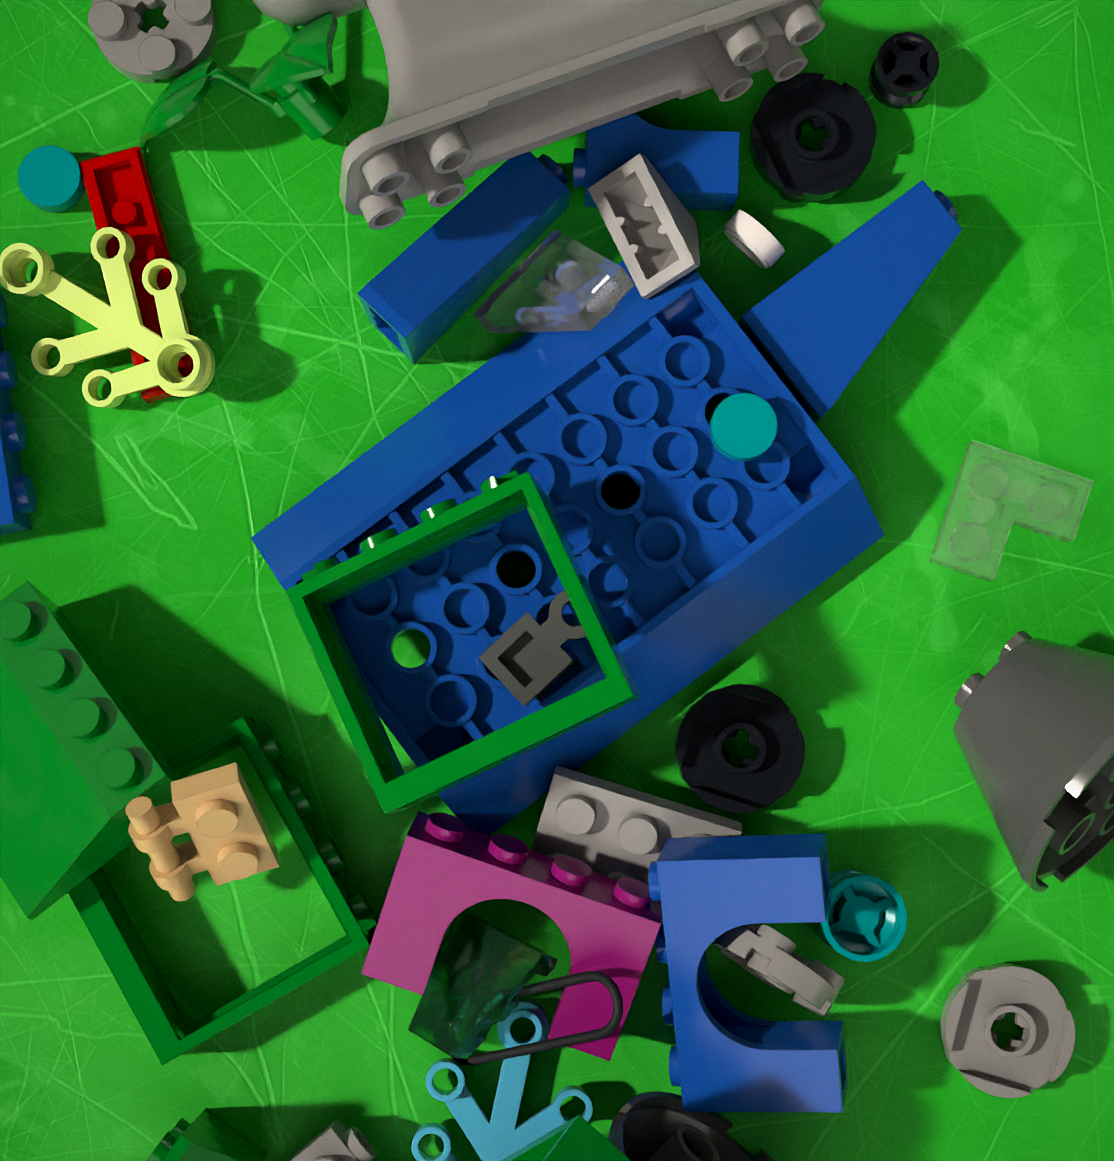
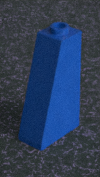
M530 151L505 161L357 293L369 322L415 364L569 207V188L565 185L569 179L565 172L549 156L541 154L537 159Z
M924 180L920 181L744 313L739 320L738 325L815 424L831 409L962 230L956 222L958 221V214L952 202L942 192L938 190L932 192Z

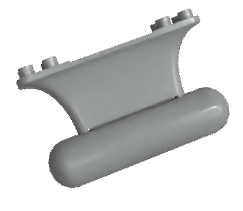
M252 0L264 15L291 27L305 26L329 12L338 18L365 8L369 9L383 45L388 70V110L380 127L361 134L345 148L341 160L339 195L346 211L352 215H363L368 226L373 230L389 227L399 221L406 212L402 203L405 200L425 194L432 207L449 205L464 194L466 186L463 179L474 176V171L674 98L682 100L713 88L721 102L731 101L743 95L752 86L753 79L750 74L767 68L774 81L782 82L801 72L807 65L808 60L800 47L818 36L825 27V22L819 14L823 0Z

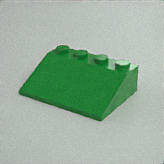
M26 581L0 601V877L26 917L33 920L133 842L128 832L130 820L125 812L127 804L132 799L140 796L148 797L151 799L154 807L172 802L171 782L181 778L60 608L29 581Z

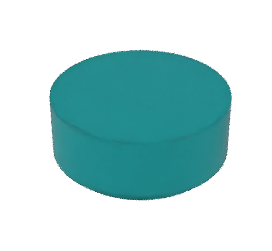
M52 145L38 147L28 153L20 164L18 170L19 187L25 197L37 208L52 213L62 212L73 207L82 197L85 184L78 161L67 150Z
M737 393L724 399L715 409L710 421L712 443L723 456L734 461H751L760 457L772 445L777 434V418L773 408L763 398L751 393Z

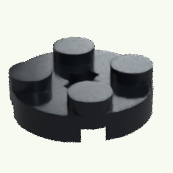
M812 72L797 74L773 86L763 98L753 117L749 139V149L753 164L762 179L769 186L776 189L778 194L788 202L797 203L804 200L816 202L839 196L858 181L871 159L872 148L875 145L876 138L874 115L862 94L846 82L840 85L833 80L823 79L825 74ZM809 123L814 131L824 129L827 132L828 137L822 141L821 151L812 152L809 147L802 148L798 144L797 140L802 135L800 126Z
M734 684L707 692L689 707L677 729L675 756L681 778L699 799L723 811L749 813L759 810V808L770 806L774 801L780 799L792 789L803 767L805 742L796 718L780 697L758 686ZM741 729L749 733L748 743L753 747H757V754L754 760L743 758L739 768L728 763L730 754L722 750L721 747L724 738H735L738 730Z

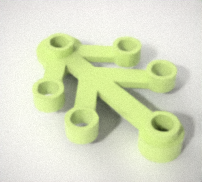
M104 227L99 229L91 239V253L94 259L101 265L110 305L55 272L54 262L45 250L25 243H15L3 250L0 255V283L5 289L12 293L29 297L43 294L98 328L97 330L63 340L55 338L39 340L31 352L32 364L39 373L47 376L62 377L70 373L76 363L128 348L149 359L150 361L119 372L97 369L87 374L82 384L83 396L90 405L101 408L117 407L123 402L126 395L160 386L166 393L173 396L192 397L203 392L211 383L215 373L214 354L203 339L189 333L180 297L186 286V274L178 263L157 258L150 261L142 273L144 288L147 292L154 295L162 333V336L143 325L128 264L134 256L135 244L128 233L113 227ZM117 237L120 242L119 252L115 257L109 259L105 250L106 244L111 238ZM36 261L38 265L37 275L33 282H29L26 278V268L31 262ZM168 268L172 274L171 283L166 289L160 290L157 285V275L162 269ZM56 346L60 352V361L56 367L50 368L47 363V354L51 348ZM189 354L193 359L194 367L187 377H183L179 373L178 363L184 355ZM103 378H107L112 387L110 395L105 400H102L97 393L98 384Z

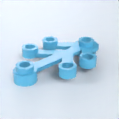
M518 999L507 1004L498 1018L497 1033L500 1042L506 1048L546 1040L549 1033V1021L545 1010L538 1003L529 999ZM525 1017L535 1024L536 1031L531 1038L519 1040L512 1035L510 1026L517 1018ZM531 1054L503 1059L490 1122L466 1086L465 1071L456 1060L442 1058L435 1061L430 1066L426 1076V1088L429 1094L436 1100L446 1103L482 1161H501L572 1119L566 1117L560 1110L562 1101L567 1097L576 1096L584 1101L585 1110L581 1116L589 1122L593 1112L590 1095L582 1087L575 1085L566 1086L556 1094L553 1103L516 1127ZM447 1068L454 1071L458 1077L457 1086L449 1091L439 1089L434 1083V1074L438 1070ZM431 1122L418 1128L411 1146L412 1154L417 1161H457L450 1151L452 1138L446 1127L439 1123ZM426 1134H436L443 1140L444 1149L437 1155H428L422 1151L420 1139Z

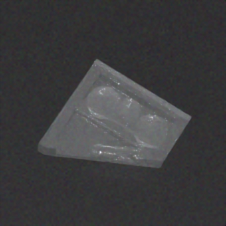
M554 229L472 315L489 333L591 331L602 318L608 316L616 308L618 302L635 283L623 267Z

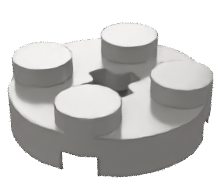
M92 0L91 9L88 13L90 29L96 38L99 49L108 62L124 76L141 83H156L155 79H167L172 76L177 78L194 65L205 61L210 55L217 38V22L215 20V7L212 0ZM156 7L165 8L163 15L169 23L163 30L156 26L150 28L147 33L140 30L144 23L141 16L146 10H153Z
M763 923L760 927L756 924L735 927L717 937L713 942L714 946L721 948L720 952L773 989L777 987L790 995L795 992L791 1000L823 1017L828 1013L845 982L842 976L814 959L808 962L793 952L797 946L793 941Z
M996 963L987 967L970 969L963 975L961 981L951 990L945 1001L941 1015L940 1032L946 1058L965 1080L977 1089L993 1096L1020 1098L1033 1094L1030 1092L1031 1090L1040 1088L1047 1081L1052 1083L1064 1072L1074 1050L1075 1023L1071 1011L1066 1008L1063 997L1058 993L1059 990L1049 979L1021 965ZM1014 1012V1023L1023 1028V1035L1021 1039L1010 1038L1006 1048L998 1047V1036L991 1032L994 1020H1002L1005 1013Z

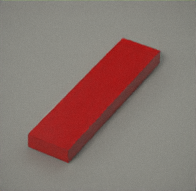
M139 146L79 162L97 231L104 227H113L128 233L134 241L135 253L128 264L143 325L162 336L154 295L147 292L144 288L142 273L145 266L154 259L163 258L173 261L144 153ZM117 237L111 238L106 244L105 250L109 259L115 257L119 252L120 242ZM168 268L162 269L157 275L158 287L160 290L166 289L172 280V274ZM181 293V294H180V297H181V301H182V305H183V309H184V313H185V317H186V321H187L189 333H190L191 335H193V331H192V327H191V324H190L189 316H188V313H187L186 305H185V302H184L183 295H182V293ZM129 348L134 366L150 361ZM189 354L184 355L178 363L179 373L183 377H187L194 367L193 359ZM160 386L141 391L142 398L147 403L173 396L166 393Z

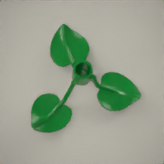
M329 12L300 29L297 26L291 27L282 23L289 39L284 43L281 51L268 59L257 70L250 83L243 81L222 68H216L217 63L212 58L194 65L175 78L158 96L143 124L139 147L146 153L151 138H154L182 120L200 103L210 88L221 84L228 85L269 108L278 119L288 114L311 140L321 138L340 122L348 109L344 101L322 78L323 75L333 74L332 45L338 25L337 18L333 13ZM274 89L279 96L275 99L265 92Z

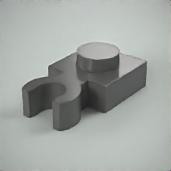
M565 590L557 594L552 600L549 607V618L541 626L526 612L478 657L525 708L574 663L561 647L569 640L580 641L587 638L581 625L570 626L563 620V610L571 603Z

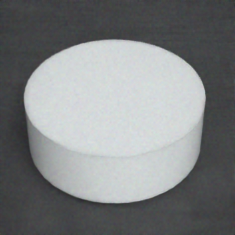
M738 210L724 226V233L727 238L745 256L763 269H770L785 253L780 242L763 225L742 210Z

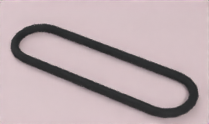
M600 971L581 972L461 1000L451 1005L444 1014L441 1025V1038L445 1050L452 1059L461 1065L470 1066L599 1040L613 1034L620 1025L623 1015V998L619 987L610 976ZM588 981H597L603 984L610 992L613 1000L611 1020L606 1026L596 1030L473 1056H465L460 1053L454 1046L451 1038L453 1018L458 1012L470 1008Z

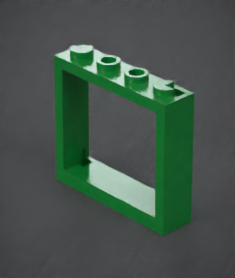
M514 470L499 478L492 476L480 484L482 494L458 505L456 499H449L435 504L419 515L421 524L401 534H398L396 528L376 533L359 544L362 553L342 563H338L337 558H329L313 564L314 569L301 575L303 582L285 590L384 815L401 812L641 698L540 481L529 471L518 475L517 471ZM527 508L606 678L405 774L329 604Z
M241 717L167 760L182 779L242 745L346 935L188 1025L101 866L69 891L68 894L162 1065L371 945L374 935L371 928L377 926L378 923L375 913L363 893L358 891L351 895L339 872L346 869L347 865L332 837L327 834L320 838L312 825L308 815L316 810L306 789L298 778L288 782L278 764L277 759L284 756V752L276 735L266 722L257 726L253 717Z

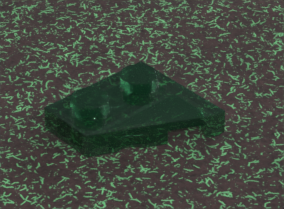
M462 911L454 918L408 1030L449 1056L467 1059L486 1040L491 1027L498 1022L504 1021L520 1004L515 996L535 974L547 976L555 968L558 959L481 917Z

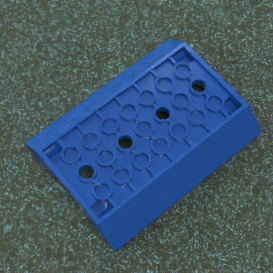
M622 261L252 536L251 539L284 590H287L303 582L301 575L314 569L313 564L329 558H337L338 563H342L362 553L359 544L376 533L396 528L398 534H401L421 524L419 515L435 504L449 499H456L458 505L482 494L480 484L492 476L499 478L514 470L517 471L518 475L529 471L540 481L641 698L438 794L456 817L466 824L467 828L490 836L549 791L556 765L573 771L577 770L882 538L884 533L854 473L699 273L694 269L649 299H644L641 297L624 261ZM737 393H751L767 401L773 408L777 418V434L769 449L763 455L751 461H734L723 456L712 443L710 425L705 417V407L713 399L727 398ZM613 475H626L632 478L638 486L639 498L628 509H614L608 506L602 498L601 487ZM527 508L329 604L379 717L417 768L606 678L588 639L580 641L569 640L561 648L571 657L574 663L525 708L478 658L526 612L541 626L549 618V607L552 600L557 594L565 590ZM512 552H522L528 555L536 567L533 580L522 588H510L504 585L497 575L500 560ZM568 604L562 614L564 622L570 626H580L581 624L572 604ZM408 630L423 632L428 637L431 646L428 659L422 665L414 668L400 665L393 653L395 640L400 634Z

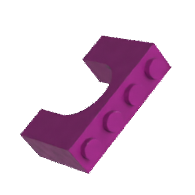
M418 811L406 835L361 974L423 995L434 969L447 928L455 917L474 904L492 899H511L527 903L548 915L565 936L571 955V965L567 976L586 971H600L610 976L619 987L623 998V1015L620 1025L613 1034L603 1039L568 1046L610 1061L661 926V902H653L651 900L649 886L633 878L625 877L615 880L592 872L586 863L573 857L557 856L552 858L529 850L526 843L510 835L495 834L489 836L467 828L462 820L450 814L435 812L429 815ZM588 981L563 987L554 1010L548 1039L596 1030L606 1026L611 1020L613 1013V1000L608 989L597 981Z

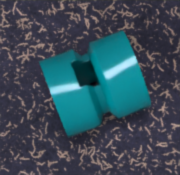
M844 869L830 873L832 898L826 922H811L813 930L825 944L850 960L870 962L886 957L898 947L906 933L907 912L902 897L891 884L867 872Z

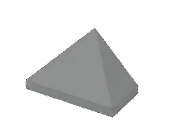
M639 153L588 188L642 298L649 299L700 266L697 222L646 156Z

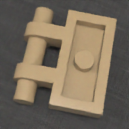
M237 762L172 781V802L154 807L151 799L140 796L132 799L126 806L125 812L130 820L128 828L130 837L138 850L148 853L151 859L149 870L157 886L162 890H167L175 901H185L194 895L196 885L192 876L208 870L214 884L218 886L279 867L277 847ZM189 833L192 840L174 845L172 841L174 836Z

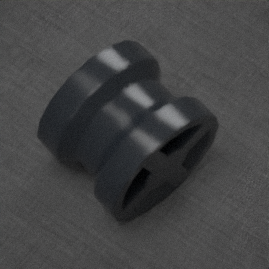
M913 32L897 33L884 42L871 66L868 77L870 90L879 102L886 107L904 109L910 108L922 100L937 76L939 68L938 52L932 42L921 34ZM900 77H905V78L911 77V82H910L909 80H907V81H903V80L897 81V80H898Z

